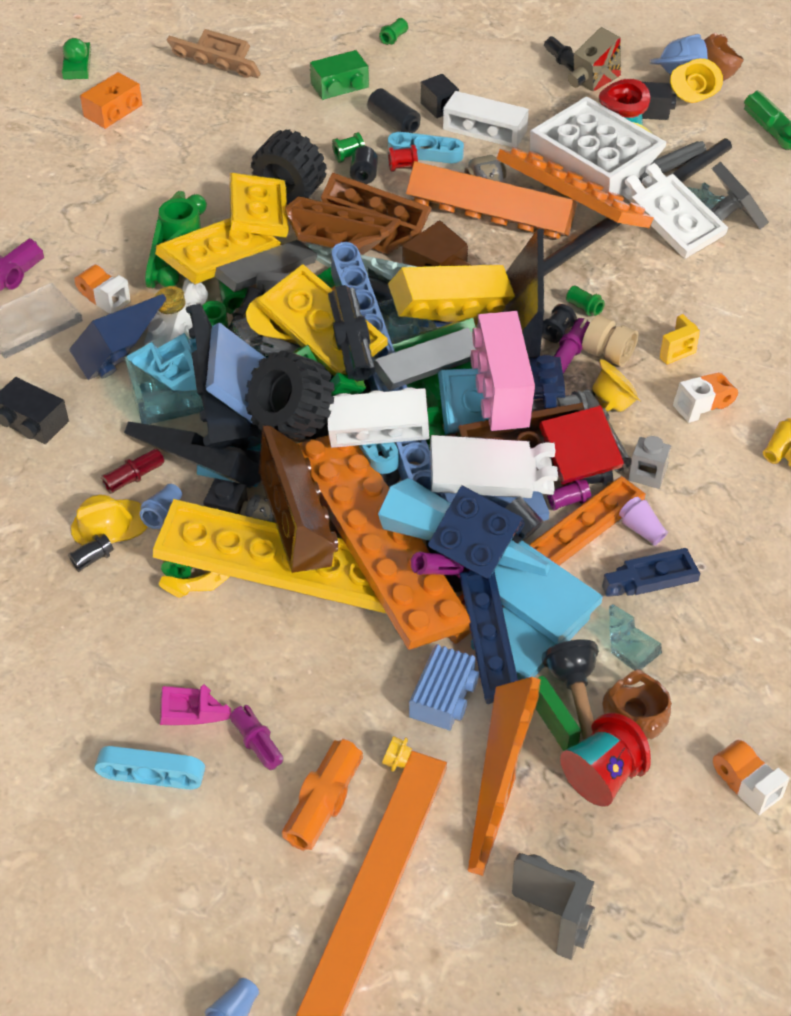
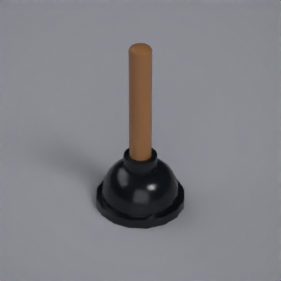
M577 639L565 641L548 648L542 654V663L556 679L566 682L567 689L572 691L582 738L585 740L593 733L591 725L594 722L586 691V686L588 685L587 677L594 671L599 648L594 641Z

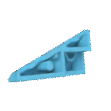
M407 478L390 487L378 516L382 528L385 530L430 541L451 503ZM512 540L498 565L542 576H547L550 564Z

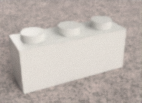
M455 91L444 107L443 130L517 148L527 132L529 109Z
M405 388L401 391L389 392L371 391L366 394L354 395L342 393L333 396L335 397L334 404H330L329 410L332 412L328 418L331 448L429 439L425 388Z

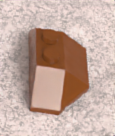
M333 172L321 196L322 202L401 219V224L388 237L372 248V250L386 255L420 234L431 212V207Z
M299 196L285 207V213L298 240L332 249L338 243L349 242L358 248L361 255H364L388 237L401 224V219Z

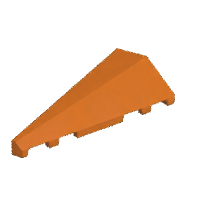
M529 677L498 686L495 689L468 872L481 876L484 875L516 780L517 762L538 702L541 679Z

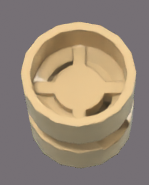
M598 314L593 318L585 332L582 348L598 357L604 354L605 360L623 367L629 361L636 348L639 334L638 331L625 325L616 327L615 321Z

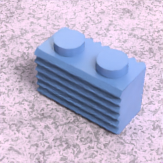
M436 644L410 698L409 718L451 731L455 720L461 721L465 714L467 700L464 698L467 691L474 692L479 679V671H475V657L467 653H461L459 650L454 651L452 648L448 649L446 646L441 647L439 644Z

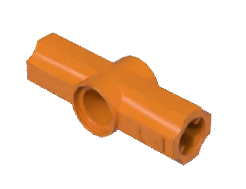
M345 739L334 740L317 771H311L305 778L299 793V802L282 830L283 838L293 847L302 851L312 850L330 817H336L342 809L347 796L348 785L363 759V751L359 750L354 743Z

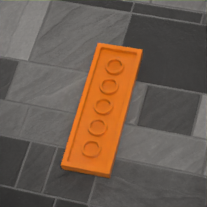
M512 147L511 151L499 150L497 155L498 161L613 221L650 228L654 218L644 213L646 208L632 202L627 204L623 202V196L609 191L608 194L603 192V186L591 181L586 183L582 181L583 176L575 172L568 171L566 173L562 171L563 166L552 161L546 163L543 161L544 156L532 151L527 153Z

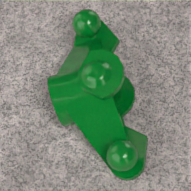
M177 191L168 201L160 206L146 268L145 281L147 288L153 289L159 283L162 287L168 289L178 284L179 272L155 254L156 246L201 229L200 215L207 208V202L203 196L192 194L186 198L184 191Z

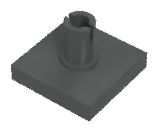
M721 161L711 168L728 194L710 209L721 221L739 208L749 216L760 230L769 223L750 193Z

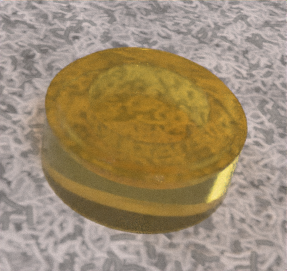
M164 287L155 294V297L164 294L167 298L159 309V312L163 314L177 313L186 305L184 292L178 287Z

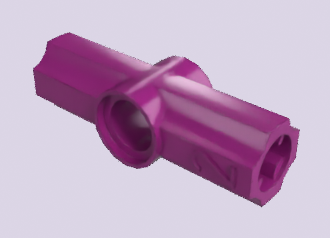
M29 238L6 256H0V291L5 287L9 290L16 289L23 281L24 273L44 259L43 250L36 241Z

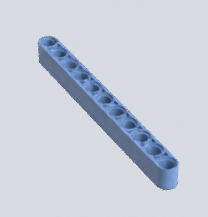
M349 242L336 244L332 249L331 275L335 286L346 285L347 287L354 288L361 315L365 316L368 322L388 338V345L372 357L374 362L375 359L395 353L358 248ZM376 372L367 379L371 391L389 392ZM407 385L392 389L390 391H401L402 389L407 388ZM426 440L394 442L399 454L400 464L398 471L401 480L409 478L431 491L430 450ZM410 462H417L419 465H413ZM433 492L447 501L445 493Z

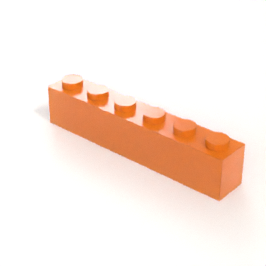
M414 161L406 191L407 195L414 198L413 201L429 206V203L432 202L440 204L438 209L455 213V209L465 211V216L481 219V215L492 217L490 222L507 226V222L518 224L517 229L532 233L534 228L543 229L544 236L560 239L561 235L569 237L577 208V203L572 199Z

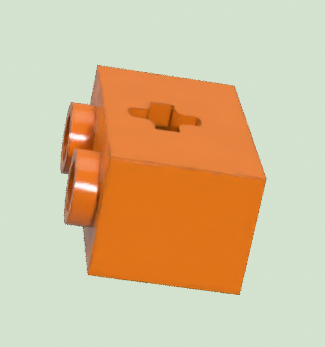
M119 72L80 95L84 117L104 129L143 105L140 84Z

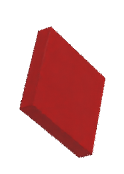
M602 406L545 420L539 425L545 443L555 444V456L551 458L554 466L557 467L561 484L619 469L624 465Z

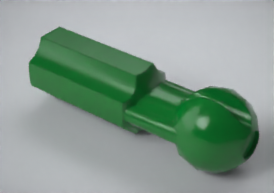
M756 90L754 93L749 94L744 100V110L778 141L780 147L785 150H791V121L761 91Z

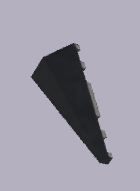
M201 304L186 307V312L190 315L193 325L189 329V337L196 339L197 350L192 352L197 394L201 396L204 410L200 412V419L203 422H207L208 434L203 437L204 445L213 449H224L229 446L249 449L261 444L262 430L258 429L257 425L251 423L206 390L211 329L213 327Z
M130 421L127 423L124 431L125 434L236 483L245 484L248 488L261 481L259 475L260 451L230 446L224 449H213L206 447L203 442V436L196 432Z

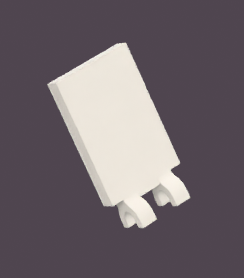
M655 163L646 167L645 170L649 176L643 178L642 183L648 187L647 189L635 175L625 180V184L628 187L622 190L621 194L626 199L631 200L630 202L646 208L644 213L654 218L651 226L684 259L726 235L728 227L674 174L666 177Z
M431 435V492L457 493L460 486L463 485L480 495L532 498L533 491L553 495L554 481H557L558 478L557 467L552 466L551 457L555 456V444L541 443L535 448L530 449L529 442Z

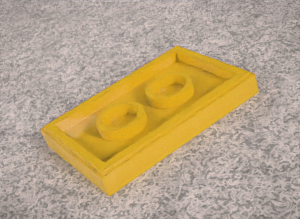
M230 173V230L287 238L289 227L288 217L285 213V207L287 206L285 181Z

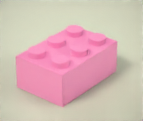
M517 311L479 314L478 327L472 329L473 345L476 349L471 350V365L473 369H478L479 373L476 374L477 392L483 393L484 399H481L483 419L488 418L491 431L530 427L535 384Z

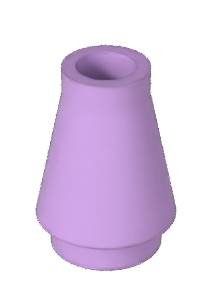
M634 497L619 512V516L623 519L622 523L647 539L653 546L660 543L668 534V531L662 526L647 500L642 501L639 497Z

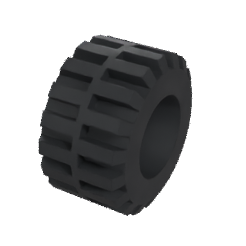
M290 129L279 130L272 134L255 152L251 162L253 176L285 181L287 205L298 196L309 199L326 178L325 171L327 166L323 162L324 156L322 153H319V148L316 144L313 145L308 137L301 136V133L297 131L292 133Z
M288 351L273 352L269 354L268 359H261L259 367L254 368L251 372V381L248 380L246 385L249 388L248 393L245 394V401L249 404L246 410L247 414L252 415V423L257 425L260 430L263 429V426H271L293 440L305 439V436L311 437L316 434V428L321 429L325 425L323 420L325 417L329 418L332 412L329 410L330 404H334L335 397L331 396V392L335 389L334 383L329 382L331 379L329 371L324 370L325 366L316 362V360ZM292 389L291 397L287 403L289 392Z

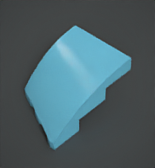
M185 333L159 348L151 342L127 356L132 364L173 391L197 390L192 352L197 350L196 339H189Z

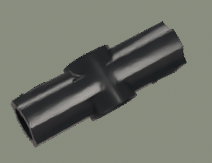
M346 285L338 286L328 293L334 319L333 329L338 350L342 351L348 379H353L357 382L367 380L371 375L375 374V366L369 347L370 336L365 316H361L355 289Z

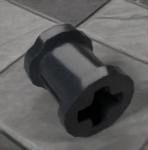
M565 304L556 305L552 309L550 318L543 320L542 336L552 343L560 342L565 334V330L572 327L577 319L574 310Z

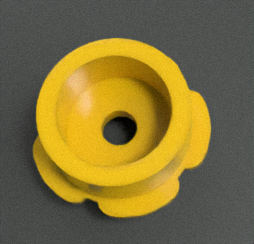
M393 736L382 764L391 767L392 772L395 771L397 766L404 769L413 749L406 746L408 742L407 737L402 740Z

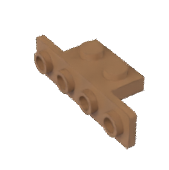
M204 29L197 44L173 36H168L167 38L172 52L181 58L187 56L201 64H213L223 71H228V69L235 71L246 78L250 76L259 78L261 74L254 61L245 59L250 49L248 41Z

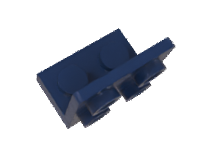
M461 485L428 545L431 549L480 576L490 579L515 534L519 536L525 522L521 516Z

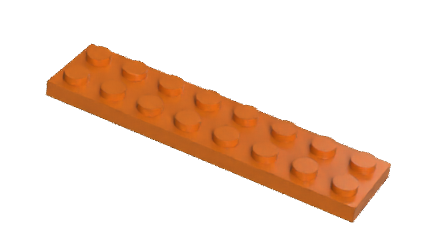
M329 435L298 443L304 458L308 457L310 460L311 478L313 482H317L319 485L321 504L326 506L330 519L407 649L411 650L471 630L469 624L471 623L470 616L445 576L437 574L417 575V573L412 571V556L416 552L430 553L421 538L382 528L378 513L387 496L389 487L380 473L371 467L359 445L331 448Z

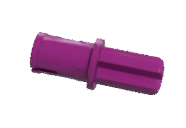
M249 705L239 706L234 709L230 715V720L243 736L245 747L252 749L263 766L267 767L268 770L276 769L278 765L282 764L283 755L271 740L269 728L259 722Z

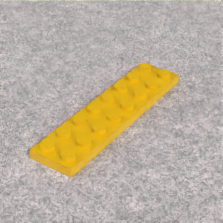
M173 499L153 548V558L386 613L344 540L337 538L338 551L334 552L332 567L292 573L275 523Z

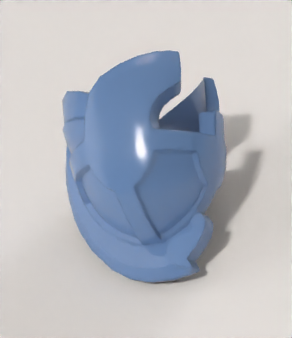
M700 34L673 40L664 48L660 58L650 59V64H661L664 70L671 75L674 69L699 58L707 59L706 44Z

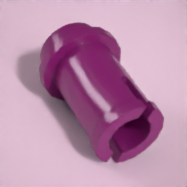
M585 479L576 480L571 484L554 490L553 495L547 494L548 502L553 511L576 502L583 504L587 498L591 497L590 487Z

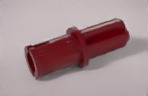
M153 449L134 460L126 459L125 464L101 475L102 483L106 490L112 494L134 481L140 482L141 476L162 466L165 462L164 457L158 449Z

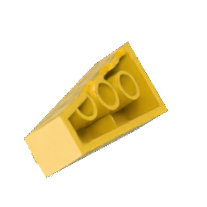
M504 265L402 267L388 283L399 316L452 323L466 318H473L477 326L479 314L499 313L515 297Z

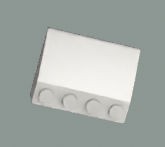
M587 96L530 130V151L544 156L543 161L546 163L548 161L558 163L563 166L562 171L566 173L572 171L583 176L582 181L597 183L604 187L603 192L608 194L610 191L621 196L622 190L628 187L625 184V180L632 175L639 179L645 172L646 167L650 166L666 147V141Z

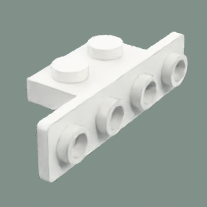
M186 278L181 294L167 298L152 319L144 344L147 345L152 342L159 348L183 333L191 339L189 337V329L193 325L190 315L186 312V307L206 303L208 291L202 283L193 284Z

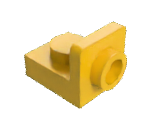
M684 314L677 316L675 331L663 335L660 359L666 365L696 353L700 330Z

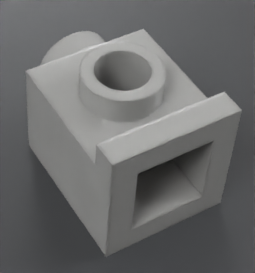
M657 436L639 437L633 452L628 481L660 489L668 468L671 445L663 443L662 439ZM641 465L657 469L656 474L640 470Z

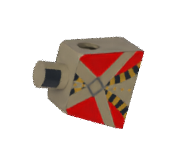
M600 27L575 52L574 71L567 77L570 85L574 88L582 85L591 91H596L621 75V38Z

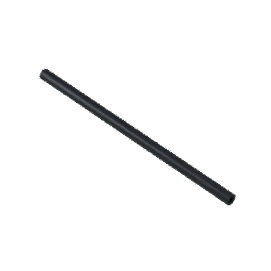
M727 138L722 139L671 174H674L681 182H684L731 150V141ZM606 217L544 259V276L622 223H617Z

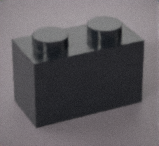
M14 377L0 390V424L22 433L28 439H35L43 444H47L69 422L64 399L31 383Z

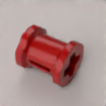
M415 145L405 149L394 150L393 147L388 148L390 172H394L396 168H413L414 161L418 162Z

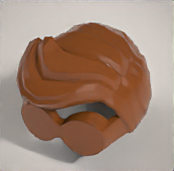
M711 34L704 40L707 48V59L714 62L720 68L723 81L735 75L744 62V58L739 56L733 48H730L727 43L728 39L724 34Z
M640 669L634 670L623 679H620L603 696L602 706L604 714L617 713L629 717L640 726L647 740L658 737L669 724L672 705L669 692L658 680L653 679ZM640 681L643 682V683H645V684H643V685H641V686H639V687H627V686H623V685H633V684H636V683H638V682H640Z

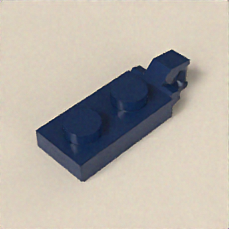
M542 355L538 358H530V367L535 384L533 399H543L544 410L557 407V398L565 397L561 357Z
M681 548L624 561L623 566L616 568L617 571L604 574L602 588L607 597L619 596L625 592L627 596L640 595L697 582L701 573L688 549Z

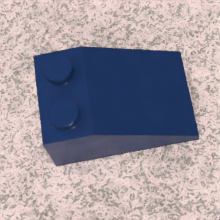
M164 294L93 320L69 349L88 380L97 376L103 379L112 375L117 370L115 366L127 359L128 351L135 345L167 299Z

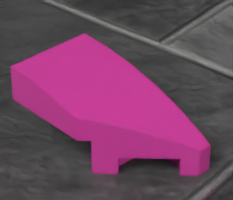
M205 684L200 687V690L162 686L160 725H197L225 721L230 719L231 708L227 704L222 706L210 695L211 690Z

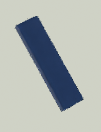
M473 571L459 573L466 610L470 616L471 623L469 624L486 704H491L494 702L496 687L518 681L495 571L490 579H486Z

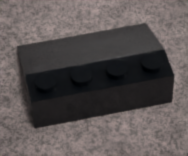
M543 229L536 230L506 271L515 297L501 311H517L529 363L530 358H538L541 351L544 319Z

